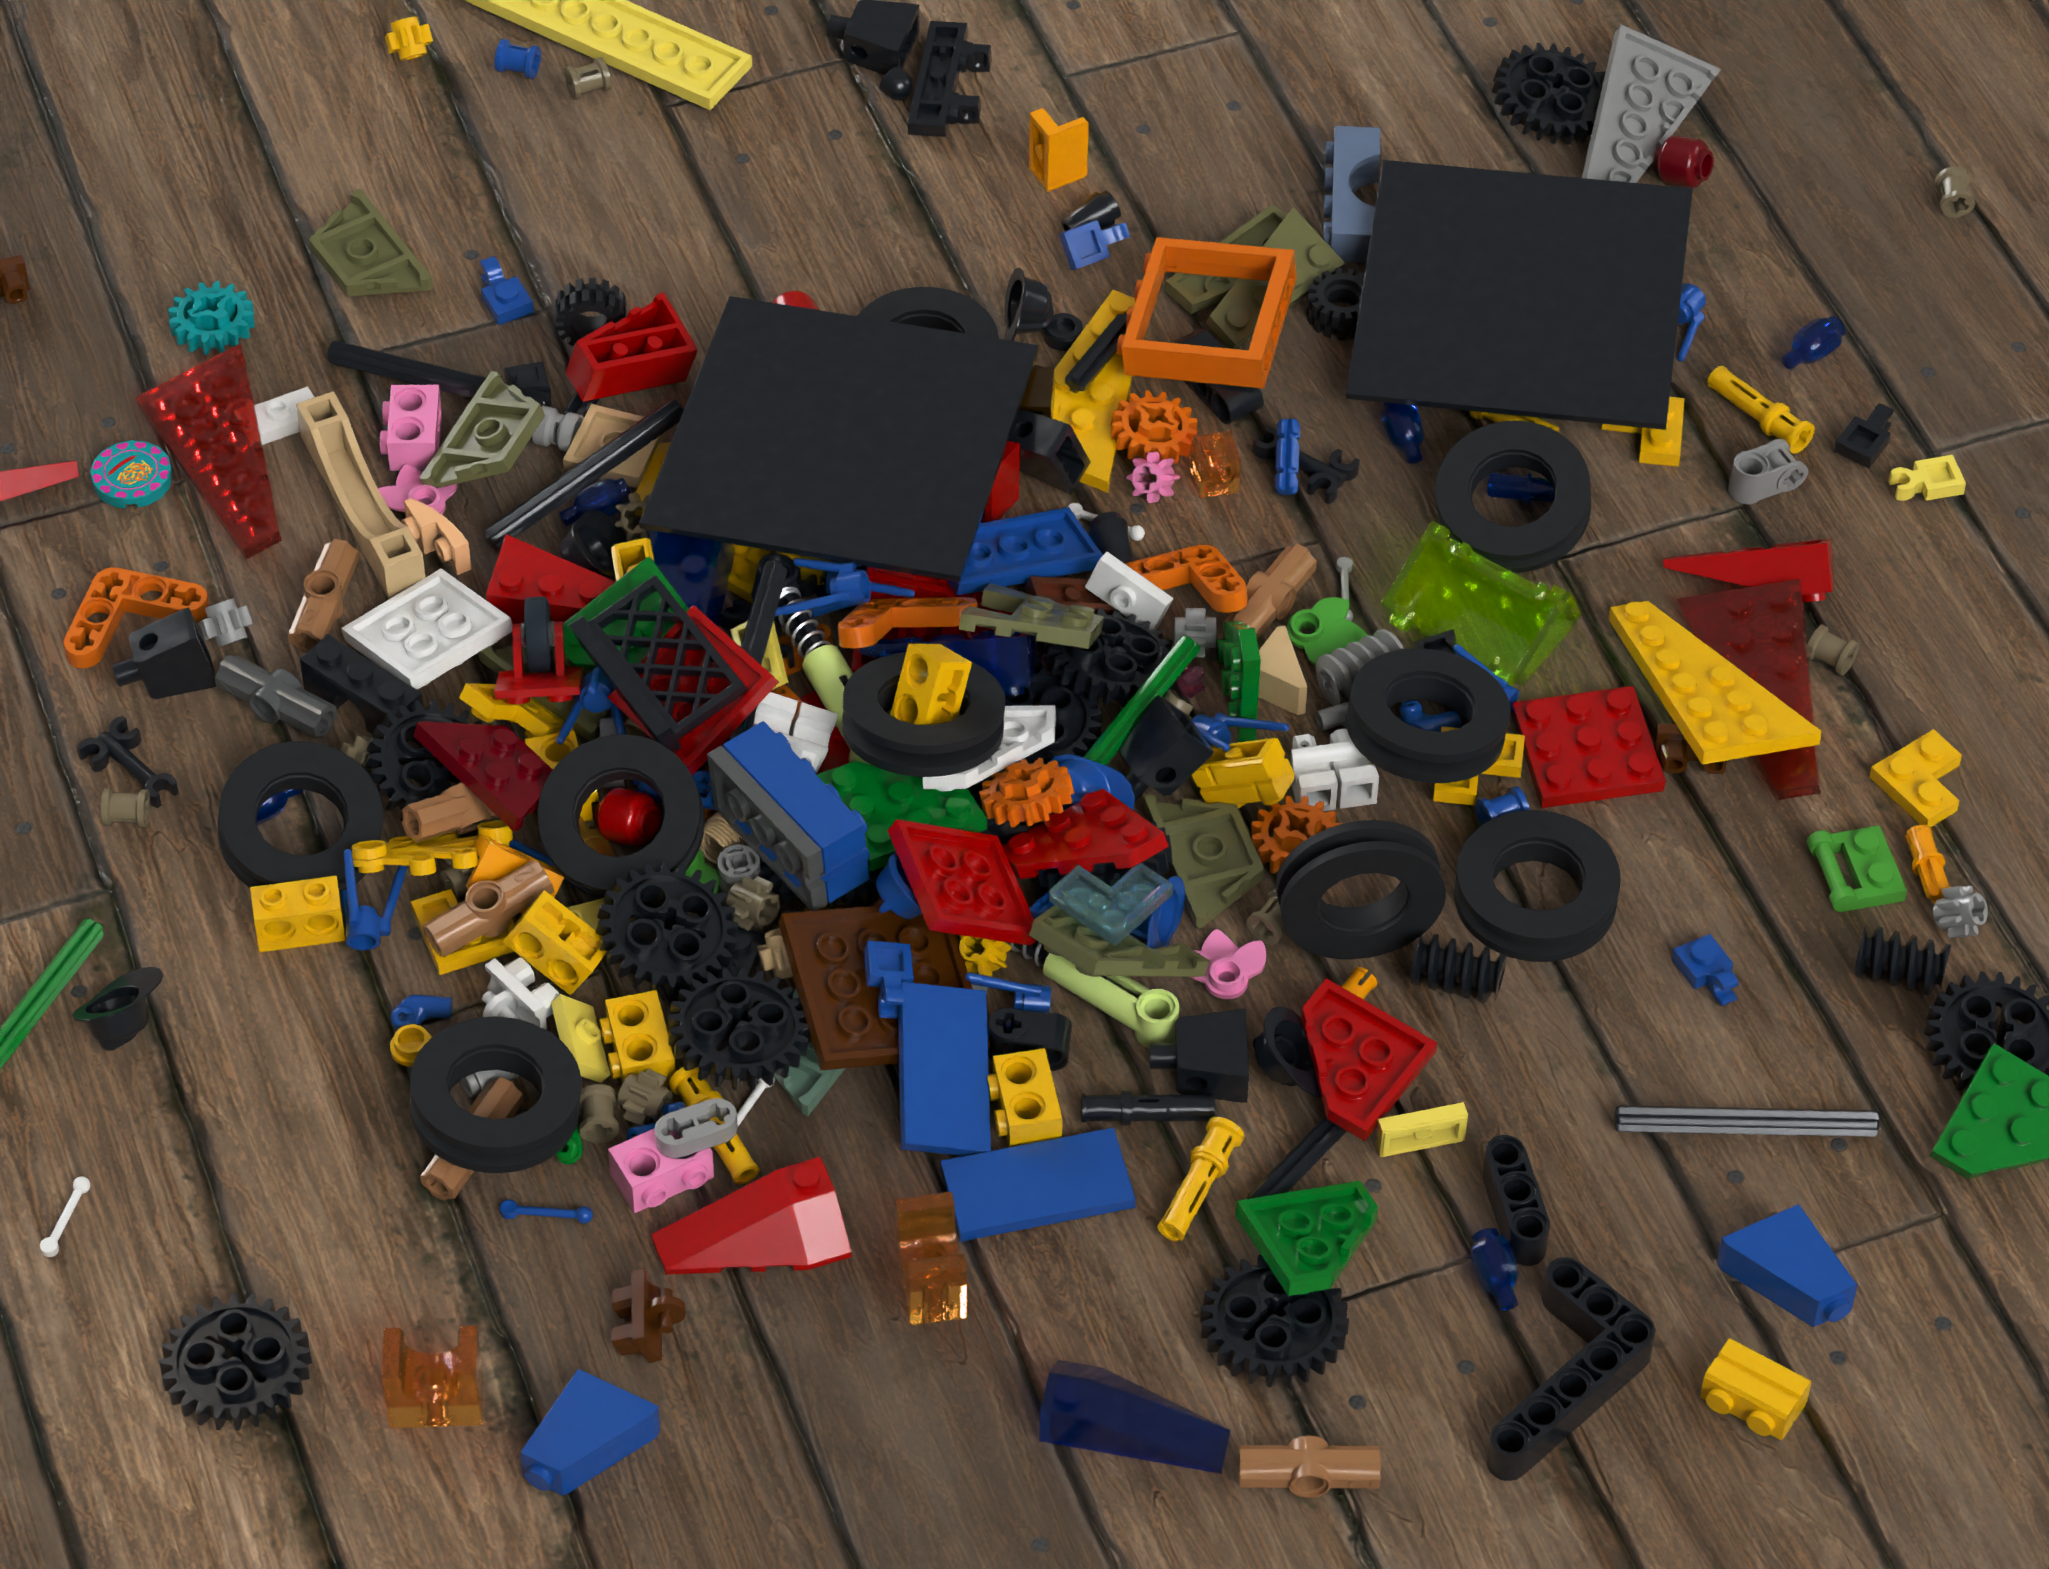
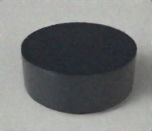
M1067 313L1055 314L1048 327L1044 328V341L1052 349L1068 351L1083 331V324L1074 315Z

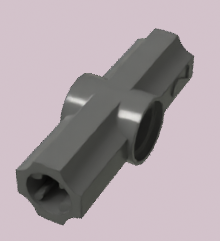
M228 655L220 663L219 670L214 677L216 687L249 703L252 711L260 719L270 724H275L280 719L315 738L318 736L324 738L331 731L333 722L337 717L335 705L304 690L298 679L284 669H276L271 673L238 655Z

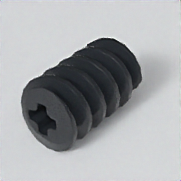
M1865 925L1856 959L1855 975L1857 978H1862L1867 969L1871 968L1873 982L1878 983L1885 972H1888L1890 986L1893 987L1904 976L1906 978L1907 990L1913 991L1918 982L1923 981L1924 994L1930 995L1936 985H1940L1941 989L1951 944L1946 943L1940 953L1937 954L1935 953L1934 940L1929 939L1921 950L1918 949L1916 935H1911L1907 943L1901 945L1899 931H1894L1889 940L1884 941L1882 927L1878 926L1871 937H1868Z
M1434 934L1428 944L1423 943V936L1421 935L1412 964L1411 983L1417 986L1427 975L1429 989H1436L1440 982L1444 980V990L1447 994H1452L1460 984L1463 998H1469L1477 988L1479 1002H1487L1492 993H1494L1496 1000L1504 976L1507 955L1505 951H1501L1494 962L1490 959L1489 947L1485 946L1480 955L1475 957L1473 943L1468 942L1460 953L1457 952L1455 938H1451L1445 948H1440L1439 934Z

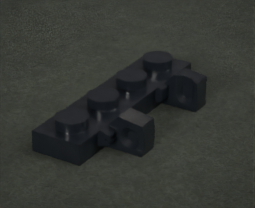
M930 21L907 122L908 135L946 137L949 123H979L981 114L980 96L959 95V93H956V87L960 71L962 73L966 72V68L972 73L990 72L992 63L991 45L968 42L967 23Z

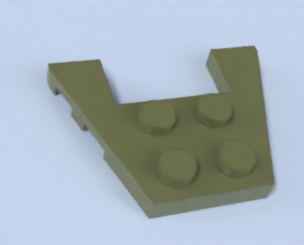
M990 583L983 591L981 606L1013 614L1008 615L968 606L961 614L959 629L975 632L977 625L995 629L994 634L998 636L1011 637L1015 632L1033 635L1035 636V641L1088 649L1100 635L1104 617L1094 614L1095 610L1087 606H1066L1046 597L1033 596Z
M1072 894L1064 899L1061 907L1054 905L1033 921L1029 936L1042 943L1047 952L1064 957L1076 965L1077 971L1092 977L1205 976L1210 960L1183 943L1152 949L1104 918L1109 917L1108 910L1115 901L1104 894L1098 901H1094L1092 895H1087L1081 901H1077L1076 895Z

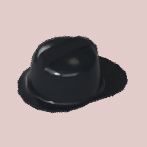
M1021 268L1014 269L1011 274L1005 297L1006 330L1004 340L1014 341L1016 334L1035 333L1043 330L1051 323L1054 314L1051 294L1047 287L1039 281L1025 277Z
M591 509L585 512L572 525L571 530L561 541L559 551L562 559L604 577H612L615 575L611 547L615 544L628 542V540H626V534L622 528L615 526L617 522L611 516L600 510Z
M145 967L131 971L111 982L91 1001L76 1009L72 1017L76 1021L86 1022L92 1035L99 1041L102 1048L107 1051H113L131 1041L147 1025L146 997L161 983L163 973L160 968Z
M1282 1006L1272 1008L1265 1016L1264 1031L1253 1040L1255 1057L1259 1067L1267 1077L1275 1082L1288 1086L1298 1085L1310 1095L1322 1098L1301 1017L1292 1010Z

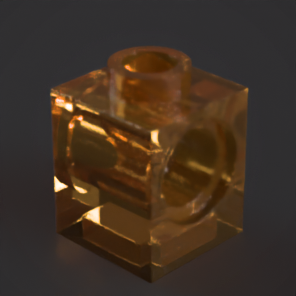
M1231 431L1192 437L1190 470L1199 498L1239 492L1241 459Z

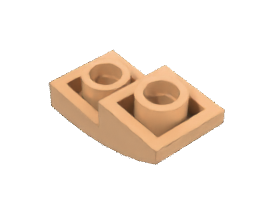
M412 498L405 500L406 518L402 519L401 522L408 526L424 555L436 550L441 562L445 563L448 561L456 575L472 570L469 542L455 525L424 503Z

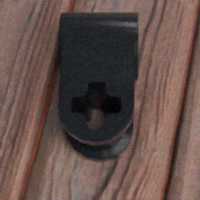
M1001 1008L991 1015L989 1031L992 1035L988 1037L990 1043L988 1056L992 1061L993 1056L1045 1048L1051 1071L1063 1069L1069 1061L1072 1023L1066 1016L1055 1012L1040 1013L1014 1008ZM1007 1020H1011L1010 1030H1006ZM1004 1042L1008 1043L1007 1053H1003Z

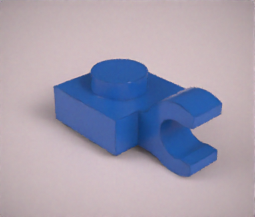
M1098 220L1059 233L1071 270L1111 257L1107 245L1131 237L1126 222L1101 230Z
M495 256L480 261V265L485 272L481 274V279L486 286L481 289V298L497 325L534 312L533 301L517 276L505 279L501 266Z
M1711 934L1673 949L1672 961L1694 989L1706 985L1714 999L1721 1006L1737 1000V996L1731 990V988L1739 985L1736 976L1732 972L1733 962Z
M867 941L864 949L867 986L880 987L878 1000L879 1017L897 1019V1005H903L904 1002L901 982L912 983L914 980L910 944Z

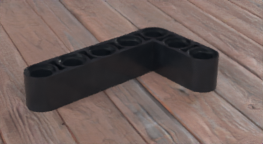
M1557 1258L1547 1266L1542 1301L1544 1307L1552 1315L1585 1340L1588 1345L1492 1429L1486 1463L1491 1474L1500 1480L1512 1481L1525 1475L1650 1362L1656 1330L1653 1321L1582 1263L1573 1258ZM1598 1367L1606 1368L1607 1370H1600ZM1567 1394L1575 1395L1577 1397H1568ZM1535 1422H1544L1546 1425L1536 1424ZM1503 1449H1511L1515 1452H1505Z

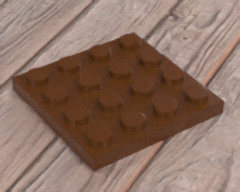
M881 905L782 913L778 925L809 1027L820 1071L899 1063L898 1017L897 1019L879 1017L878 1000L880 987L867 986L864 949L867 941L910 944L914 977L912 983L973 989L971 981L965 979V975L968 972L959 951L956 934L930 931L923 914L909 920L899 917L891 910L881 914L878 911Z

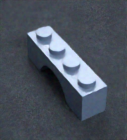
M1335 126L1334 141H1326L1325 164H1332V168H1325L1324 191H1332V195H1325L1324 218H1331V222H1324L1323 239L1344 262L1367 263L1375 207L1364 203L1353 193L1365 185L1378 182L1381 128Z

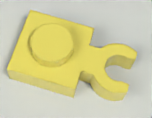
M1953 455L1915 461L1913 470L1904 467L1894 468L1890 471L1888 480L1889 485L1903 484L1898 485L1895 498L1899 501L1909 500L1915 493L1921 492L1925 501L1963 495L1966 482Z

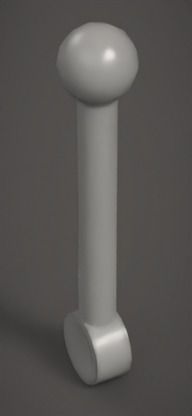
M1344 556L1338 558L1336 569L1341 573V598L1349 600V573L1352 571L1353 561L1351 558ZM1349 609L1345 619L1352 621L1353 613Z

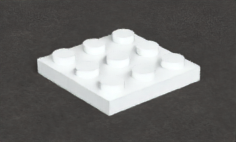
M439 569L345 625L341 630L345 642L381 668L413 688L419 689L455 666L461 665L465 660L486 647L498 642V640L512 632L513 624L508 615L446 571Z

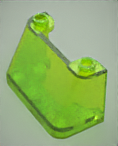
M1431 521L1381 601L1384 610L1389 614L1387 621L1404 632H1408L1412 628L1427 637L1454 629L1457 644L1471 653L1490 671L1505 680L1512 687L1514 684L1524 685L1570 633L1579 620L1581 612L1572 593L1555 584L1549 591L1547 585L1541 582L1536 585L1473 552L1469 544L1465 542L1460 544L1451 538L1448 540L1447 537L1450 534V530Z

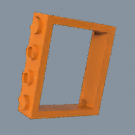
M1156 237L1152 253L1147 252L1144 258L1143 280L1138 279L1136 282L1135 305L1127 310L1125 335L1121 334L1118 338L1117 355H1122L1125 375L1264 389L1297 280L1295 251L1291 249ZM1165 272L1269 281L1249 350L1144 340Z

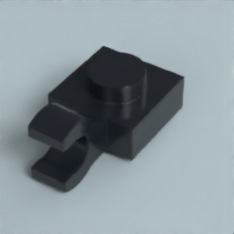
M1879 403L1866 421L1855 416L1836 440L1834 452L1866 468H1870L1889 444L1890 432L1888 430L1891 427V422H1888V419L1893 414L1894 409Z

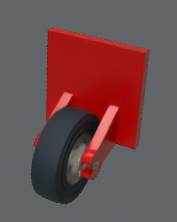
M547 597L526 598L524 603V623L513 624L512 627L514 670L499 671L494 690L495 699H505L507 704L530 702V697H547V700L550 702L572 700V695H580L583 667H566L563 621H551ZM552 646H555L556 672H546L550 671L552 668ZM523 648H526L529 671L545 673L524 674Z

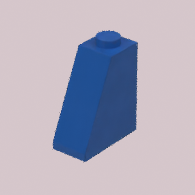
M1799 1204L1721 1238L1717 1265L1720 1269L1808 1325L1815 1327L1826 1321H1839L1852 1310L1857 1283Z
M578 1369L521 1450L523 1478H526L532 1486L539 1490L547 1491L549 1489L561 1496H565L654 1440L660 1433L659 1407Z

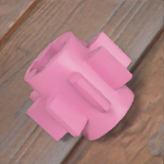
M1149 452L1147 461L1143 458L1132 460L1135 469L1132 474L1126 476V479L1132 480V484L1135 487L1133 491L1134 496L1147 493L1148 503H1154L1159 501L1160 494L1165 497L1174 495L1171 486L1174 480L1180 479V476L1175 474L1171 467L1174 462L1172 458L1160 461L1158 452ZM1150 473L1156 474V481L1150 480Z

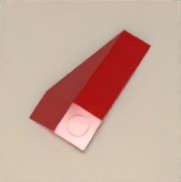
M1832 538L1782 543L1768 549H1764V547H1748L1731 550L1729 553L1716 551L1666 557L1663 559V566L1667 569L1788 596L1801 595V602L1826 600L1825 593L1833 592Z
M821 1157L777 1169L651 1234V1240L666 1275L720 1273L724 1268L751 1267V1272L766 1271V1266H793V1271L811 1270L852 1257L837 1195Z

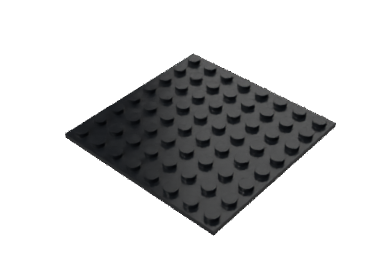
M1383 160L1346 389V399L1666 430L1693 188Z
M729 296L640 519V529L843 563L854 562L855 565L960 582L1039 353V345Z

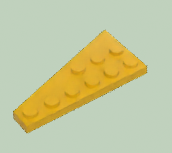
M1116 290L1111 291L1054 369L1055 397L1053 419L1071 425L1091 461L1079 482L1107 493L1110 487V478L1117 450V439L1110 437L1113 411L1118 409L1120 400L1128 402L1131 381L1134 376L1125 375L1123 357L1116 353L1085 391H1079L1076 394L1072 393L1070 387L1065 384V377L1118 314L1123 315L1129 307H1134V297Z
M1630 602L1625 605L1610 607L1609 622L1702 765L1820 745L1822 733L1820 729L1651 602Z

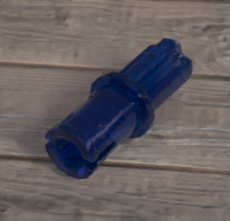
M1528 472V476L1499 473L1489 475L1487 493L1490 497L1525 500V504H1530V500L1554 502L1555 492L1551 483L1545 477H1534L1533 472Z

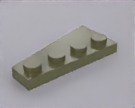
M1272 204L1219 243L1263 247L1286 214L1276 205ZM1175 273L1165 281L1163 290L1192 314L1220 303L1238 278Z
M1292 207L1263 245V247L1295 251L1297 280L1288 309L1308 295L1309 286L1313 284V279L1316 276L1322 278V272L1329 270L1331 275H1334L1335 268H1342L1345 263L1294 207ZM1238 278L1209 316L1206 324L1229 349H1236L1253 336L1269 281Z

